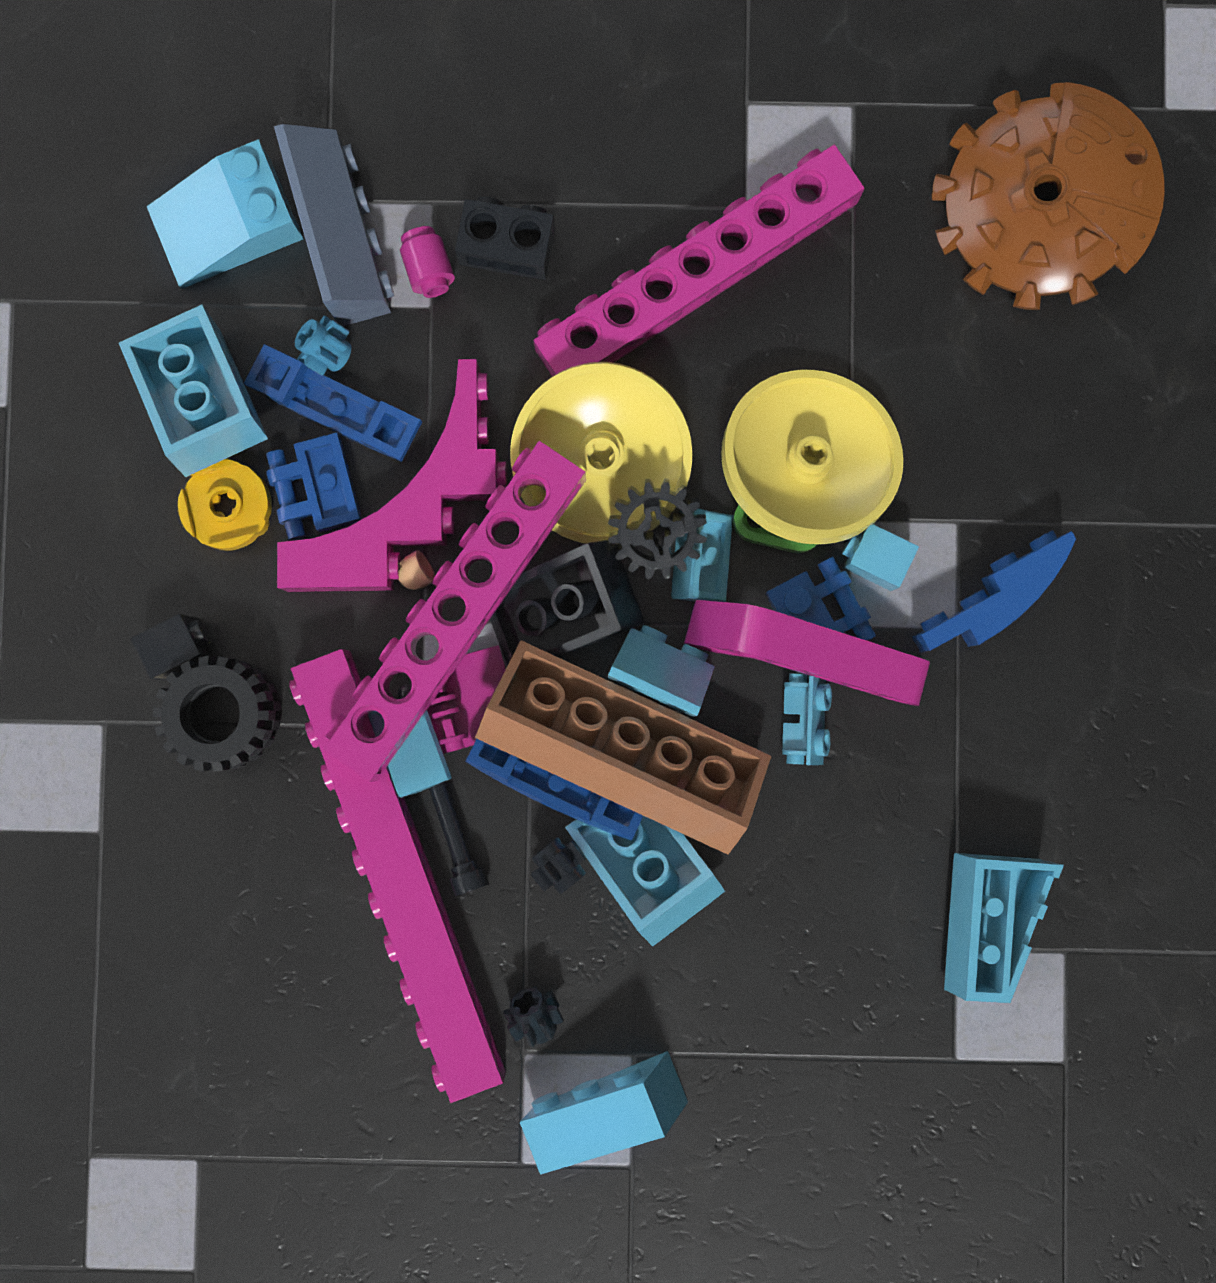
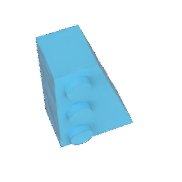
M954 853L944 990L965 1001L1011 1003L1032 947L1028 946L1038 919L1043 920L1048 907L1044 905L1054 878L1059 879L1064 865L1034 858Z
M666 1051L598 1080L593 1079L583 1082L571 1091L559 1096L557 1092H552L537 1098L531 1103L533 1108L520 1121V1125L541 1175L665 1137L688 1103L669 1052Z

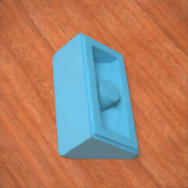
M697 509L694 511L695 515H706L707 523L697 527V530L705 532L707 540L705 543L694 544L700 551V557L697 560L687 556L685 558L687 563V570L685 572H682L674 565L671 596L673 599L686 601L726 602L733 515ZM685 533V536L676 538L675 552L684 544L688 533Z
M427 710L387 766L398 797L419 793L452 778ZM377 711L369 713V719L377 737L382 733L385 723L382 715Z

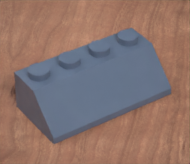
M288 124L274 126L323 303L341 326L391 313L387 298L394 297V291L387 270L379 272L375 256L382 255L383 253L375 228L367 229L363 214L370 213L371 210L363 186L355 187L352 172L359 171L352 145L347 144L343 146L337 131L333 129Z

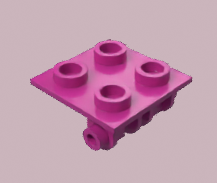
M499 645L465 654L428 707L427 711L443 754L474 745L476 741L475 736L486 708L506 670Z

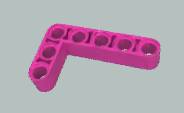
M695 600L684 644L702 650L761 660L914 706H919L930 664L925 659L792 616L740 603Z

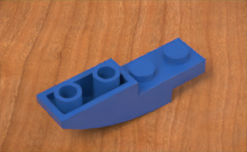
M1052 530L1028 543L1032 551L1026 555L1017 558L1015 553L1012 552L991 563L990 567L993 573L981 579L989 595L987 596L984 589L961 600L959 603L962 610L950 617H947L946 613L942 611L921 622L920 625L923 631L912 637L921 653L931 651L960 634L968 647L976 646L1001 632L1019 618L1054 580L1076 541L1073 532L1071 531L1057 537Z

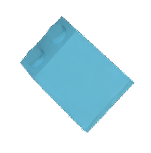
M259 140L216 156L147 206L181 289L303 240L272 161Z
M643 625L640 631L631 628L611 667L608 679L683 714L697 716L715 667L706 662L708 654L687 644H684L681 650L676 649L665 643L667 639L666 634L649 626Z
M642 817L632 840L603 831L579 820H575L565 827L637 931L652 946L656 945L725 892L714 874L682 833L648 817Z

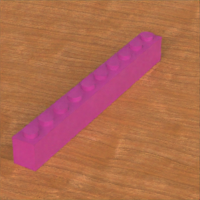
M340 649L292 667L291 671L294 679L289 681L292 695L298 706H305L310 720L305 723V729L311 745L314 748L320 747L326 763L321 765L324 782L330 791L335 789L341 807L336 808L339 823L345 833L351 832L357 849L352 851L353 861L360 876L367 875L373 892L368 893L369 904L375 918H383L388 935L384 936L386 951L392 962H399L404 978L400 979L403 997L407 1005H415L420 1019L415 1024L419 1041L424 1049L430 1047L436 1062L435 1065H432L431 1069L439 1092L446 1091L450 1103L503 1084L506 1070L405 797H398L387 768L378 781L368 782L323 750L329 742L325 734L332 722L340 714L347 716L357 702L352 698V695L361 683V678L351 651ZM367 714L363 721V729L369 737L375 738L376 735L370 722L369 714Z

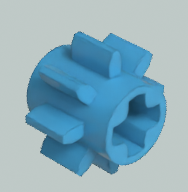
M326 316L322 317L320 323L314 319L307 321L300 328L295 338V347L302 352L297 360L321 376L324 375L327 368L333 372L338 371L345 365L351 354V344L344 340L349 334V330Z

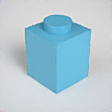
M872 524L865 531L847 540L842 554L847 556L848 559L843 568L889 591L900 588L919 546Z

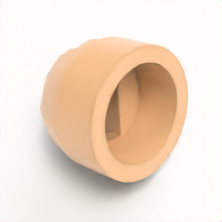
M419 550L407 555L400 561L399 582L407 589H421L433 582L435 574L432 566Z

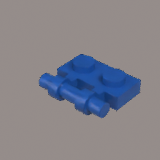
M338 433L294 444L298 461L290 464L286 462L284 450H274L266 453L270 467L266 474L269 485L275 487L280 506L276 512L279 524L285 525L288 540H297L306 536L302 520L311 516L313 517L316 531L319 533L362 520L341 437ZM302 478L308 500L297 503L292 482Z
M834 557L818 564L826 580L823 583L814 586L807 571L765 593L776 612L841 633L852 628L857 638L866 641L876 636L868 621L871 616L865 606L860 607L848 585L852 582L846 570L841 572ZM831 593L835 596L845 615L835 622L821 599Z

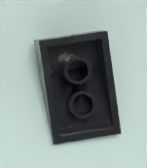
M609 540L590 542L531 568L520 575L490 618L507 666L520 641H524L559 658L645 624L621 559L617 560L615 557L617 551L615 544L609 543Z

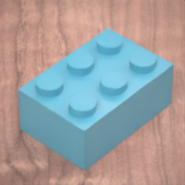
M202 304L119 342L165 456L185 477L268 439L224 337Z

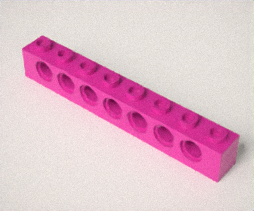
M832 145L823 152L818 148L812 150L797 163L798 168L788 175L784 176L782 173H778L772 176L760 187L761 192L748 201L745 197H741L732 202L723 211L724 216L711 225L708 221L700 223L686 235L687 240L674 249L671 245L663 247L649 259L650 264L639 272L635 273L634 270H629L623 273L612 283L613 289L600 297L597 294L586 297L574 308L576 313L562 322L559 318H556L541 327L537 332L539 337L533 341L536 353L550 374L554 376L563 370L584 363L616 362L855 206L865 188L836 145ZM801 188H808L816 194L817 199L811 202L804 201L798 197L796 191ZM764 212H772L779 217L781 223L775 226L765 225L759 219V215ZM727 236H736L741 239L744 247L739 250H729L722 244L721 240ZM690 260H699L706 265L707 271L700 275H693L684 268V264ZM653 284H663L670 290V295L658 300L650 297L646 290ZM622 307L630 310L634 317L628 323L617 324L610 319L609 314L614 309ZM586 331L592 333L597 339L596 342L586 349L576 347L572 343V339L579 332Z
M538 441L533 450L526 447L518 456L512 467V471L516 473L506 488L500 485L493 492L485 506L489 513L480 526L473 523L467 529L459 543L463 550L454 563L446 561L439 569L432 582L437 587L427 602L420 599L411 609L406 618V622L410 626L400 640L394 637L386 645L379 657L383 664L373 678L367 675L361 681L352 695V698L357 702L348 715L340 714L328 728L325 737L329 739V742L323 750L368 782L378 781L586 482V472L541 441ZM532 485L542 487L546 491L545 499L537 506L523 504L520 498L525 488ZM503 523H513L519 527V536L511 544L503 545L495 541V531ZM478 560H486L493 567L490 578L483 583H474L470 581L468 576L470 566ZM451 598H461L466 605L463 617L454 622L446 621L442 615L444 603ZM424 636H435L439 643L437 654L430 660H421L416 654L417 642ZM406 673L412 682L411 691L406 697L396 699L390 693V681L395 675ZM373 711L379 712L385 723L382 733L375 738L369 737L363 729L364 718Z

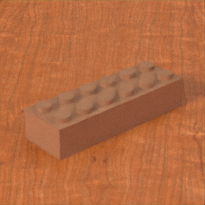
M520 641L486 708L475 736L478 740L728 855L748 829L771 759L770 755L524 641Z

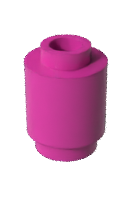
M420 226L405 232L401 236L402 246L400 247V254L412 291L417 294H423L426 298H433L446 293L455 276L442 237L437 235L434 228L430 226Z

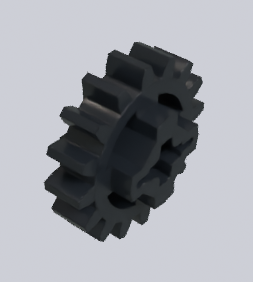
M666 478L662 482L661 488L655 489L651 479H645L643 492H639L631 485L627 490L630 501L627 502L618 498L614 505L622 514L610 515L608 521L609 525L618 528V531L609 534L608 538L609 543L621 544V547L616 551L615 557L617 560L628 556L631 559L629 571L632 573L640 565L646 567L645 575L647 579H651L655 569H661L665 579L670 578L671 567L674 565L682 572H685L687 570L685 558L689 556L698 560L700 557V551L694 544L705 543L707 540V534L697 530V527L707 523L706 515L694 514V511L700 506L699 499L694 498L686 501L684 498L687 493V487L684 485L678 488L676 492L670 491V480ZM661 500L674 504L682 512L672 513L662 506ZM644 504V514L640 520L627 525L631 513L639 505ZM653 511H655L656 519L660 521L661 526L667 527L664 530L662 546L660 545L659 538H656L654 531H648L651 528ZM688 533L684 544L676 552L671 553V545L675 539ZM634 546H644L653 552L654 557L643 554Z

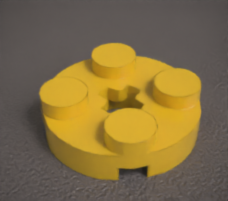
M224 459L190 475L192 477L187 482L185 489H181L178 497L180 520L186 531L202 544L219 550H236L251 544L258 536L263 535L268 530L272 511L269 489L264 480L254 470L233 460ZM227 493L231 500H236V507L232 509V514L225 517L224 513L215 512L214 505L221 502L220 495Z

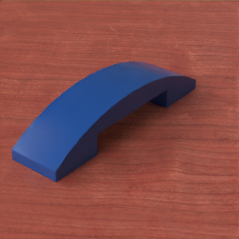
M265 344L244 382L247 387L346 438L401 462L422 424L420 419L383 401L378 402L324 375L321 376L305 366L304 363Z
M476 739L466 759V762L515 791L558 812L611 834L632 840L642 820L643 815L481 740Z

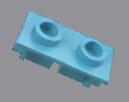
M791 673L789 674V682H784V714L800 715V723H783L782 754L786 755V764H804L806 756V765H823L824 756H828L830 750V733L828 729H825V711H829L831 707V686L826 684V680L810 675L809 683H807V674Z

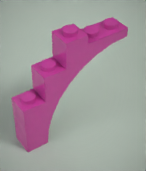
M458 359L455 396L446 427L429 460L408 486L380 510L347 528L313 539L277 542V588L287 592L394 590V579H399V563L401 561L400 553L394 552V546H447V534H454L453 507H446L447 501H488L498 486L507 487V463L499 462L496 449H481V444H489L488 417H481V400H488L489 383L488 373H480L477 359Z

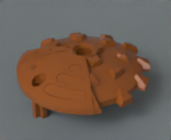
M1069 82L1054 83L1050 88V97L1036 98L1021 102L1017 90L1007 92L993 101L997 114L988 119L977 130H974L967 122L957 130L950 142V146L960 152L954 162L950 176L935 175L932 201H946L948 220L947 227L935 230L939 246L944 255L958 249L963 259L972 268L963 278L972 289L984 295L992 283L1002 289L1016 293L1013 307L1026 310H1040L1041 296L1069 292L1072 305L1087 301L1098 295L1093 281L1104 275L1114 265L1126 274L1145 253L1155 234L1163 209L1165 192L1164 173L1158 149L1142 121L1128 107L1109 94L1095 88ZM1050 184L1056 187L1059 196L1053 201H1041L1036 197L1034 190L1040 185Z

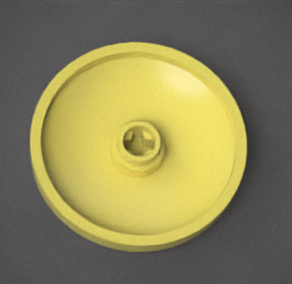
M584 363L570 367L552 376L525 403L512 434L510 448L511 467H513L516 459L526 447L533 450L538 441H541L586 472V482L552 529V531L580 543L587 544L608 540L609 534L618 531V528L608 524L610 515L622 514L614 505L618 498L627 502L630 501L627 490L631 485L639 492H643L645 479H651L655 489L661 488L662 482L666 478L670 480V491L676 492L682 485L687 487L691 473V435L685 416L678 403L664 386L654 378L638 369L619 363ZM532 485L523 490L521 497L527 506H537L545 499L546 491L540 486ZM661 500L662 506L672 512L676 508L674 504ZM644 504L639 505L631 513L627 525L640 520L644 514ZM653 511L651 528L648 531L660 525V521L656 519L655 511Z
M788 371L769 377L754 386L744 395L734 409L722 441L721 456L724 476L739 506L752 520L767 531L798 543H836L865 531L881 517L893 501L903 473V449L900 436L886 409L872 394L860 385L847 378L825 371Z

